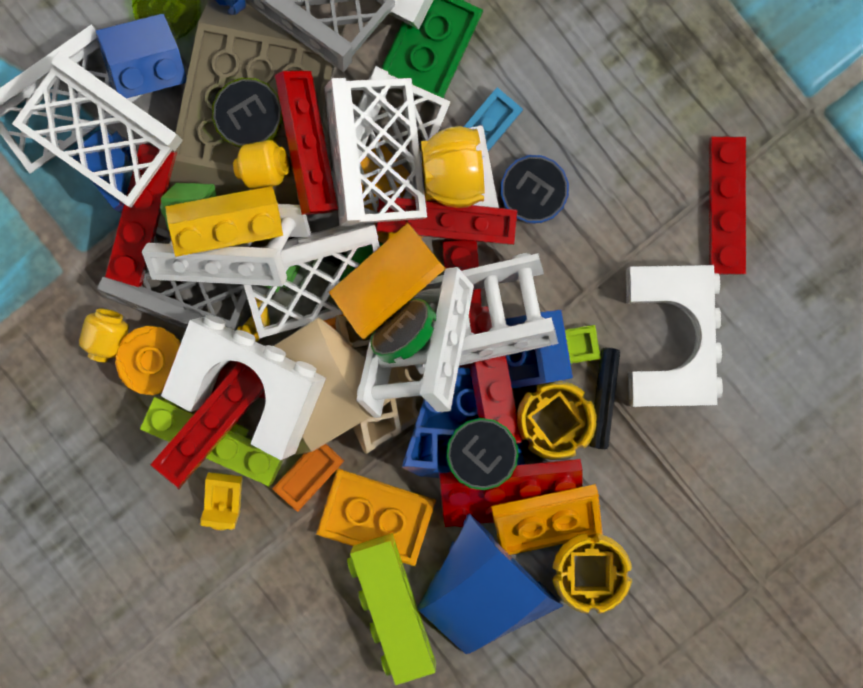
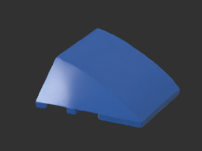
M458 368L450 411L437 412L425 399L423 400L402 468L420 477L440 478L439 473L451 472L447 460L449 440L455 430L465 422L479 418L469 368ZM521 442L517 444L519 451L517 465H526L520 448L523 446Z
M468 513L464 520V527L456 541H453L451 544L450 552L441 569L437 570L417 608L465 654H469L564 605L540 581L537 582L494 540L493 536Z

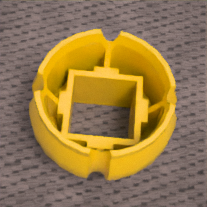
M449 127L439 131L428 141H421L426 200L434 199L445 206L464 208L478 202H484V196L482 195L485 193L482 151L476 150V146L480 144L477 128Z
M555 381L538 384L536 392H527L518 406L517 427L521 440H527L529 442L528 449L541 458L549 460L572 458L576 456V450L579 447L585 449L594 436L596 429L594 405L592 401H586L584 399L585 392L572 383ZM558 397L577 423L553 442H550L532 416Z
M585 533L571 538L562 545L553 561L552 568L556 570L557 574L552 580L557 594L565 604L581 613L588 614L593 609L598 614L614 609L628 595L632 585V579L628 577V572L632 569V563L628 554L619 543L603 534L597 533L595 537L589 538ZM574 556H606V586H575Z

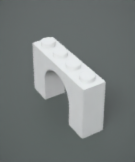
M714 265L639 266L626 269V304L667 303L674 305L689 316L696 335L692 354L681 366L669 371L628 372L629 406L717 405V398L722 397L723 384L721 377H717L716 363H721L722 360L721 343H716V329H719L721 326L720 308H715V294L720 292V276L718 273H714Z
M205 315V317L190 320L161 397L189 412L195 411L212 394L222 368L229 361L242 362L252 368L260 377L266 395L265 408L251 445L279 460L295 454L326 377L316 373L317 369L311 364L302 361L294 362L285 357L286 353L277 347L269 345L265 347L255 342L256 338L252 334L242 330L234 331L226 327V322L219 317Z

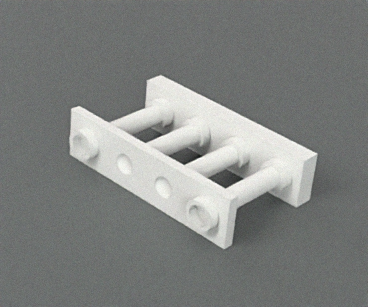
M278 204L283 236L272 238L266 248L250 247L252 244L250 242L234 245L233 247L229 246L175 257L172 241H170L169 244L147 243L142 250V254L152 280L282 287L287 279L280 252L289 237L308 238L311 231L307 216L302 215L300 205Z
M528 253L518 254L511 260L462 271L473 284V290L485 288L492 328L488 332L471 333L468 316L459 366L558 344L552 318L545 319L540 314L533 276L544 274L538 253L533 255ZM444 275L437 276L422 290L439 288L443 282ZM519 280L527 320L524 324L508 326L505 321L498 284ZM431 337L420 350L428 348L431 342ZM426 364L415 365L419 373L424 374Z
M458 267L445 269L443 282L439 288L421 290L412 298L425 300L428 304L438 302L436 321L433 320L431 324L434 330L427 349L419 350L412 357L405 360L399 357L394 359L396 363L389 364L381 361L374 354L370 338L361 382L357 389L356 401L374 418L381 417L384 400L391 398L422 396L437 412L451 410L474 288L473 284ZM426 364L421 381L388 384L392 367Z

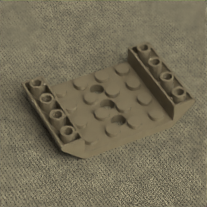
M209 0L197 26L175 132L183 141L176 149L177 156L169 182V189L175 183L214 184L216 196L251 190L245 186L242 179H237L233 169L234 159L238 158V152L243 145H237L227 140L216 126L214 107L210 103L211 95L215 91L223 90L229 84L242 79L256 80L267 85L274 92L280 105L275 75L282 71H312L321 123L323 124L326 109L324 87L332 79L334 65L252 6L246 4L245 9L238 14L230 15L227 11L230 8L229 6L219 5L215 0ZM337 25L338 33L343 37L345 25ZM280 119L275 132L266 140H272L279 147L285 149L289 160V172L287 175H284L281 184L272 187L278 204L300 205L284 121Z

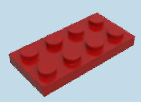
M581 459L517 465L508 480L499 487L487 490L469 488L459 482L452 472L439 473L445 527H464V520L468 513L480 524L494 523L491 506L583 487Z

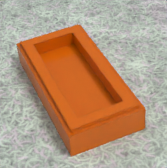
M326 443L312 452L304 453L272 489L298 512L345 460Z

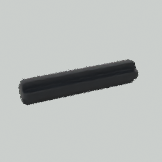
M608 347L602 348L600 354L601 359L594 402L596 429L589 443L590 447L602 450L609 447L620 360V350Z

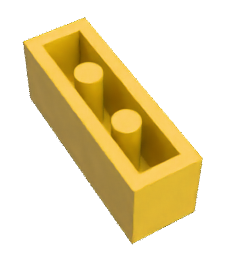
M272 186L165 206L175 257L283 236L278 203Z

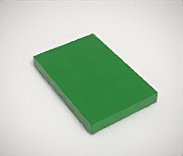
M433 0L419 29L402 22L381 69L388 71L389 75L398 79L411 78L412 85L444 98L481 19L483 9L463 0Z

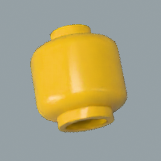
M272 140L243 145L238 152V158L234 159L233 169L237 179H242L245 186L253 190L281 184L284 175H287L289 172V160L283 147H279Z
M99 308L96 309L95 313L88 314L85 317L79 345L88 353V358L97 362H108L109 358H116L119 345L129 331L128 324L122 320V314L113 310Z

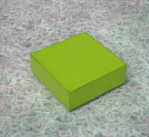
M595 325L565 330L571 364L601 359Z

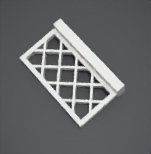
M93 25L88 26L0 88V118L11 110L21 112L23 108H18L17 106L25 100L26 103L29 101L54 66L51 64V61L59 51L77 64L83 61L82 68L87 70L89 56L100 49L95 32L97 29ZM88 71L94 76L105 78V84L109 86L110 80L107 71L106 74ZM59 78L55 81L53 89L49 90L52 93L51 102H57L58 94L70 96L69 92L59 90ZM79 92L75 93L77 98L85 97ZM143 94L127 99L133 103L141 96H143ZM77 104L80 116L81 104ZM56 108L52 109L54 118L73 121L74 124L73 117L56 115ZM104 110L105 119L113 117ZM36 111L32 113L35 115L47 117V113ZM80 119V123L90 122L89 120ZM0 120V134L29 174L56 157L54 153L44 147L43 156L32 163L24 153L26 138L31 137L22 131L21 133L8 131ZM97 127L81 129L82 136H86ZM73 130L71 136L65 141L58 140L59 149L64 151L77 142L76 131ZM12 135L20 137L19 145L12 137ZM46 135L44 138L51 142V136Z
M59 51L51 61V64L54 66L12 125L131 208L171 151L175 152L183 140L175 132ZM59 78L68 84L70 99L51 102L49 90ZM75 90L85 97L76 98ZM44 98L45 104H40V102ZM95 103L98 108L99 120L80 123L77 104ZM71 105L74 124L55 127L52 109ZM46 110L49 129L34 131L25 125L33 112ZM104 110L112 115L113 118L105 119ZM122 122L127 127L129 141L109 144L106 125ZM101 126L104 145L84 148L81 129ZM75 130L78 149L63 152L59 149L56 133ZM133 131L143 138L134 139ZM50 135L51 142H49L42 136ZM151 143L160 149L152 162L138 164L135 145ZM130 146L133 166L114 169L111 149ZM105 151L108 170L90 171L87 166L86 154ZM80 155L81 164L71 156ZM147 169L141 177L140 170ZM134 171L136 185L129 195L126 196L117 190L115 174ZM109 175L110 184L100 177Z
M375 66L368 80L398 78L389 75L388 71ZM412 85L413 95L420 98L414 101V106L425 101L440 106L436 118L424 124L415 106L417 131H420L424 141H428L433 135L438 133L450 101ZM383 89L373 90H375L379 94ZM363 91L357 107L364 112L374 99ZM386 91L385 94H384L382 97L387 101V99H386V97H385L386 94H387V91ZM378 103L367 114L374 122L388 117L390 120L393 117L387 110H385L386 113L378 115L381 105ZM354 114V123H355V122L358 120V118H359V117H357L355 114ZM363 121L355 129L356 138L364 145H366L369 136L371 141L376 137L373 130ZM394 121L391 126L395 136H392V138L397 139L398 143L402 145L404 143L402 137L408 135V131L400 133L396 121ZM432 125L429 135L427 136L425 128ZM382 140L377 142L372 149L375 148L378 157L386 163L380 146L387 144V142ZM358 149V158H359V157L361 156V154L363 153V152L360 151L359 149ZM420 152L421 168H422V153ZM406 158L394 162L390 166L393 168L407 162L409 170L412 172L411 162ZM359 164L360 173L366 178L376 175L382 170L379 168L364 174L362 166ZM332 167L331 174L335 190L334 172ZM385 172L392 190L384 194L389 196L394 194L398 188L393 178ZM412 178V180L409 182V184L414 187L413 178ZM406 190L403 198L411 199L412 195ZM369 191V200L363 203L364 206L371 203L374 211L364 207L365 214H376V201L378 197H374L373 193Z
M332 78L324 87L339 226L425 219L427 212L411 78L346 81V78ZM403 88L404 103L399 110H396L382 97L388 89ZM373 89H383V90L378 94V93H377L375 90H373ZM351 90H364L374 99L364 112L352 103ZM376 103L380 104L393 116L383 129L367 116ZM404 109L406 117L401 114ZM354 114H355L357 117H359L358 120H357L355 123H354ZM396 119L408 131V138L402 145L386 132ZM361 121L378 134L368 147L356 138L355 129ZM381 137L397 150L387 164L371 151ZM408 144L410 152L405 149ZM358 149L363 152L359 158ZM400 154L411 162L412 172L406 180L390 167ZM365 156L382 169L372 182L360 173L359 164ZM385 172L401 185L391 198L375 186ZM412 178H413L414 187L409 184V182L412 180ZM361 183L367 187L363 193ZM404 189L415 197L416 211L405 212L394 202ZM369 191L373 192L385 203V206L379 213L365 214L363 199ZM389 207L393 211H395L391 213H385Z
M374 222L359 223L354 226H337L311 233L308 238L297 237L286 241L280 252L285 271L294 265H300L309 271L300 286L288 280L283 284L296 291L288 307L271 299L278 286H271L265 296L253 290L251 285H244L259 338L305 326L318 317L322 320H327L343 314L338 306L336 307L326 301L330 295L329 291L341 282L339 278L348 264L355 268L360 265L351 260L357 248L371 244L373 253L380 248ZM348 251L346 256L340 254L341 252ZM333 255L342 260L334 277L317 269L323 257ZM315 260L312 266L306 263L308 261ZM313 274L330 282L321 298L305 290ZM301 294L318 303L312 314L302 316L293 311ZM255 297L262 301L259 308L257 306ZM267 304L284 312L278 323L266 327L263 326L261 314ZM323 306L328 308L327 310L320 311ZM289 315L294 318V319H291V320H287V318L289 317Z

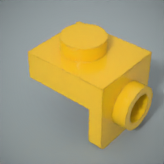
M208 472L205 479L204 510L200 518L201 526L211 527L214 530L235 529L241 508L243 476Z

